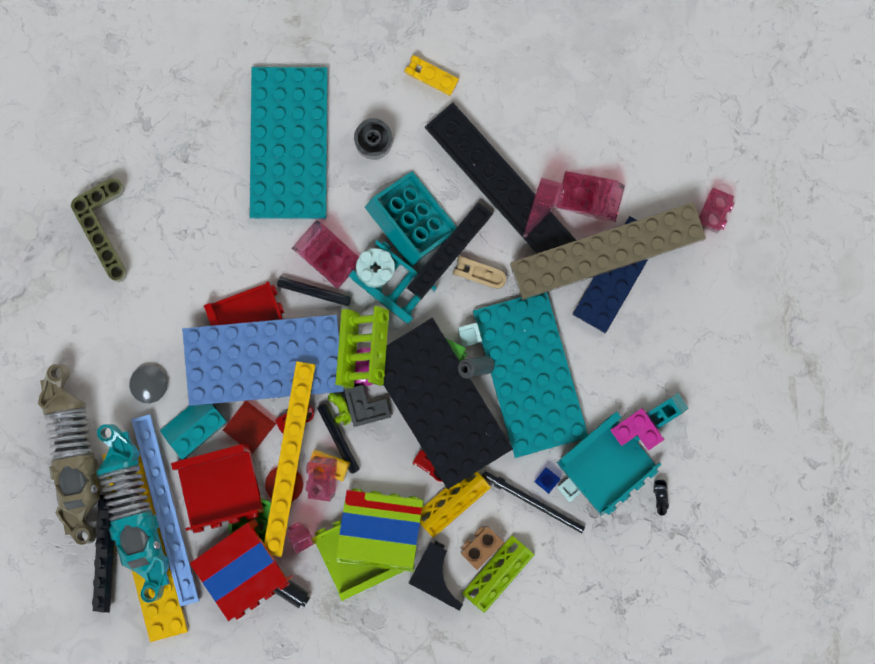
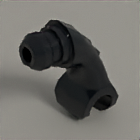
M655 480L653 493L656 496L657 513L660 516H664L669 508L667 482L665 480Z

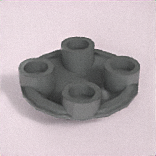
M146 365L138 368L130 378L129 388L131 394L142 403L158 402L167 390L166 375L155 366Z

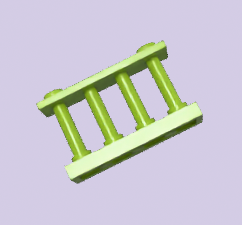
M374 306V313L372 315L363 316L349 309L341 310L335 385L348 389L354 388V380L368 379L369 383L375 385H384L389 321L388 309ZM373 322L372 333L358 335L360 323ZM371 341L370 352L357 353V342ZM370 360L369 371L355 372L356 361Z

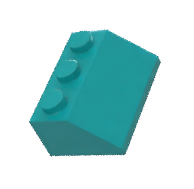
M213 404L188 406L163 427L160 432L172 449L184 460L229 422Z

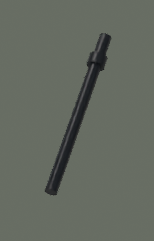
M484 470L482 477L493 483L494 487L504 489L577 532L583 533L585 527L510 485L505 482L504 478L496 477Z

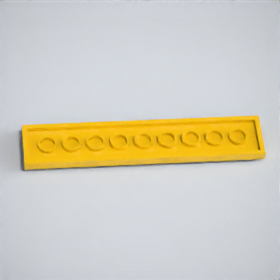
M107 454L102 455L103 461ZM139 455L138 466H140V470L135 474L142 475L141 479L137 481L144 482L139 488L146 489L141 495H146L148 498L143 502L149 503L150 511H152L153 515H156L142 458ZM159 527L157 529L163 553L167 557ZM170 566L167 571L170 584L165 585L162 597L151 603L144 602L140 596L145 579L132 571L149 641L154 642L187 633L188 629L183 609L179 604ZM150 588L149 595L154 598L155 592Z

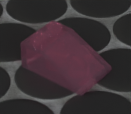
M541 177L523 238H527L556 208L557 204L562 203L566 191L562 189L564 184Z

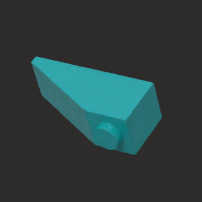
M677 393L648 411L647 414L657 429H659L689 408L680 394ZM638 435L634 437L636 442L640 440Z

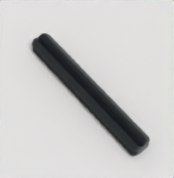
M279 277L277 281L278 287L340 305L349 306L351 302L350 296L284 277Z
M324 403L318 406L317 410L343 460L350 462L349 472L351 474L358 472L360 468L327 404Z

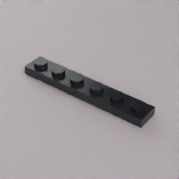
M478 202L410 282L407 289L422 300L493 214Z
M100 495L101 499L97 504L98 520L96 523L97 537L95 542L96 555L94 561L92 611L110 613L114 541L111 539L109 532L110 522H112L109 518L112 516V513H108V510L112 506H106V503L112 501L113 498L105 499V495Z

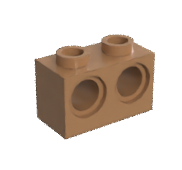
M488 526L486 528L480 527L474 534L476 538L472 542L468 540L461 547L463 551L460 554L476 570L504 544ZM486 534H490L493 537V542L490 545H485L482 542V538ZM472 548H477L480 552L479 557L476 559L469 557V550Z

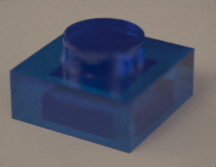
M545 467L534 483L549 494L561 479Z

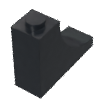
M435 540L434 543L430 542L408 584L460 611L463 603L451 594L443 577V562L447 550L444 549V544Z

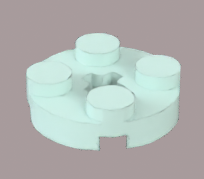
M377 248L363 252L356 263L358 278L365 285L373 288L382 287L389 282L395 270L394 261L390 253ZM373 263H376L381 268L378 269L377 273L370 269Z

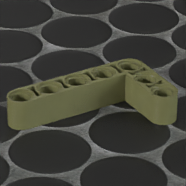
M111 178L75 197L71 202V208L109 278L115 282H122L127 277L126 268L94 212L123 195L124 185L118 179ZM112 184H119L117 192L110 191ZM102 193V199L95 202L93 199L94 195ZM79 202H85V208L82 211L77 210ZM93 218L95 221L94 225L90 228L86 227V221ZM98 235H103L104 239L101 244L95 243V238ZM108 251L112 252V259L105 261L104 254ZM116 268H121V276L114 278L113 271Z

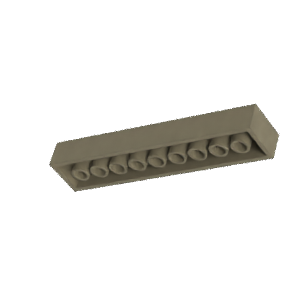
M692 202L510 263V267L521 300L523 301L702 242L706 239L695 204Z

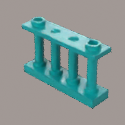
M377 240L375 246L390 253L391 258L394 260L395 270L401 265L408 271V274L392 294H388L387 297L381 293L382 287L373 288L365 285L358 278L354 270L348 277L409 325L413 320L411 311L419 303L420 299L414 295L406 307L403 306L402 309L396 305V299L418 272L391 252V247L386 242L382 241L380 243ZM373 263V266H370V269H372L376 265V263ZM434 285L431 290L435 293L437 287Z

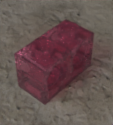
M713 187L699 216L702 227L718 233L720 229L724 230L728 221L725 219L727 212L731 213L735 204L732 201L734 196ZM716 198H722L725 201V206H717ZM710 215L716 216L718 219L717 224H711L708 217Z
M314 456L307 463L306 473L309 474L305 490L308 492V499L330 502L335 496L337 459ZM317 466L322 467L324 472H320ZM317 485L322 486L323 490H319Z
M297 522L288 527L289 532L286 535L296 554L316 544L305 523L301 525L300 522Z

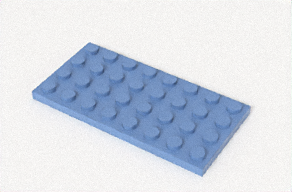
M337 315L182 328L189 406L290 397L296 361L315 364L310 395L344 392L343 387L335 385L339 346Z

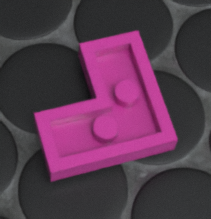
M643 408L611 429V432L621 446L637 435L648 451L665 440Z

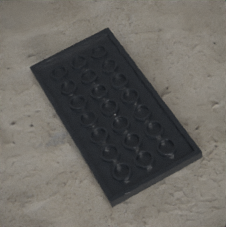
M432 317L386 346L384 387L447 489H450L513 450V447L471 379L463 378L459 374L458 365L460 361Z

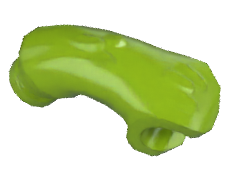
M329 393L328 400L333 402L339 410V415L335 417V422H343L344 426L351 422V415L344 397L340 393Z

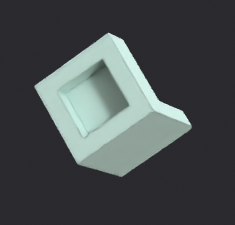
M477 323L458 328L463 347L482 343Z

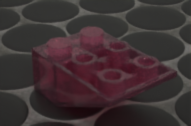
M565 171L556 208L600 220L616 222L625 185L613 179Z
M317 220L291 248L337 289L346 281L348 275L356 269V263L359 259L348 246Z

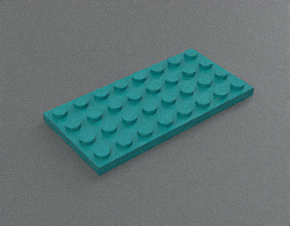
M251 67L250 219H326L327 67Z
M544 293L523 301L520 297L474 310L473 314L482 339L484 353L494 361V370L490 374L510 444L513 447L514 458L578 441L588 436L548 294Z

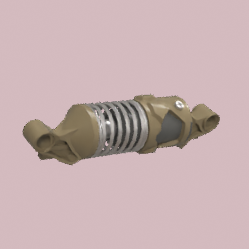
M53 364L48 368L45 379L40 380L42 391L39 396L38 405L43 410L45 420L58 419V422L48 423L46 427L59 426L60 429L50 430L47 434H61V436L48 439L49 442L55 441L54 445L49 446L50 449H55L50 454L54 457L51 458L49 471L56 489L58 502L56 515L64 525L65 535L70 534L77 544L85 545L93 543L97 537L95 529L86 522V518L91 509L101 499L96 472L99 468L98 460L94 458L93 451L89 449L92 444L86 442L90 439V436L82 435L89 431L88 428L84 427L88 422L82 420L87 417L83 413L86 411V404L71 395L64 388L66 381L70 377L69 368L65 365ZM58 368L61 370V376L59 378L56 376V371ZM83 531H86L88 534L87 540H84L82 537Z

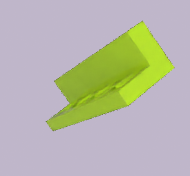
M512 535L462 594L485 613L535 554ZM515 542L518 545L517 549L509 553V548ZM500 559H504V564L501 567H497V562ZM492 573L491 579L488 582H484V577ZM479 588V593L473 599L470 596L471 592Z

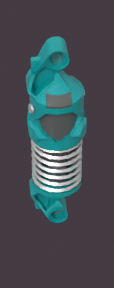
M103 424L98 428L97 436L109 446V450L96 472L99 479H106L100 482L101 485L114 482V485L103 488V492L116 490V492L104 496L105 499L113 498L112 501L106 503V506H112L108 510V513H112V516L109 518L112 521L110 522L109 532L111 539L116 542L121 565L138 573L145 579L140 596L144 602L151 603L159 600L163 595L165 585L170 584L167 576L169 559L162 550L157 531L159 528L157 516L153 515L152 511H150L151 508L148 507L150 504L143 502L148 498L146 495H141L146 489L139 488L144 482L137 481L141 479L142 475L135 474L140 470V466H138L140 452L131 442L128 431L122 432L114 424ZM107 428L111 430L109 438L105 434ZM150 588L155 592L154 598L149 595Z

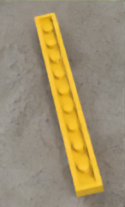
M296 361L264 541V545L270 554L282 557L315 370V364Z

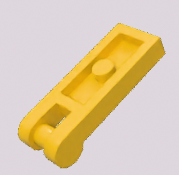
M412 55L409 66H406L403 72L451 97L459 82V78ZM417 65L422 67L420 73L415 71Z

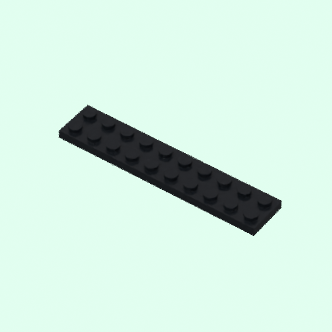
M451 103L424 127L536 254L577 241L454 103Z

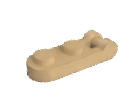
M458 256L456 261L458 264L456 269L453 270V275L493 289H500L505 285L506 275L503 271ZM465 265L470 266L469 273L463 271Z

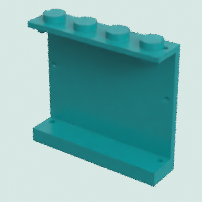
M618 412L607 418L556 462L600 516L606 513L610 515L617 509L615 505L618 502L624 503L631 497L630 492L633 489L637 491L645 485L644 480L647 477L650 479L659 472L657 468L662 465L661 463L655 464L634 438L621 446L611 432V429L620 424L619 419L622 417Z

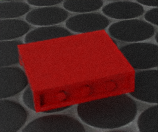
M269 281L266 284L223 300L203 305L211 326L283 320L281 314L285 313L281 302L277 303L275 296L278 295L275 285H270Z

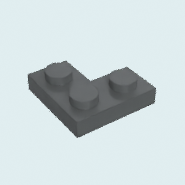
M363 385L344 390L354 427L391 418L387 400L383 399L367 403Z

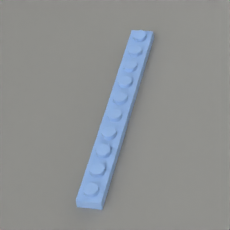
M151 414L131 419L167 558L169 559V566L179 604L184 606L199 602L197 588L189 564L186 546Z

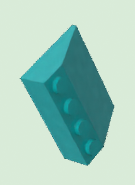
M413 171L374 196L364 207L411 267L443 244L457 228Z

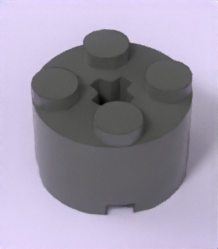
M370 118L361 122L354 133L357 151L361 156L371 160L386 156L390 152L393 143L390 127L377 118ZM372 135H375V138H377L375 143L369 140Z

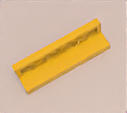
M478 472L474 473L476 477L471 482H466V478L450 489H443L422 508L421 517L431 512L430 517L426 521L420 520V524L432 538L491 489ZM456 487H460V491L452 495V491ZM441 500H445V504L442 507H437Z

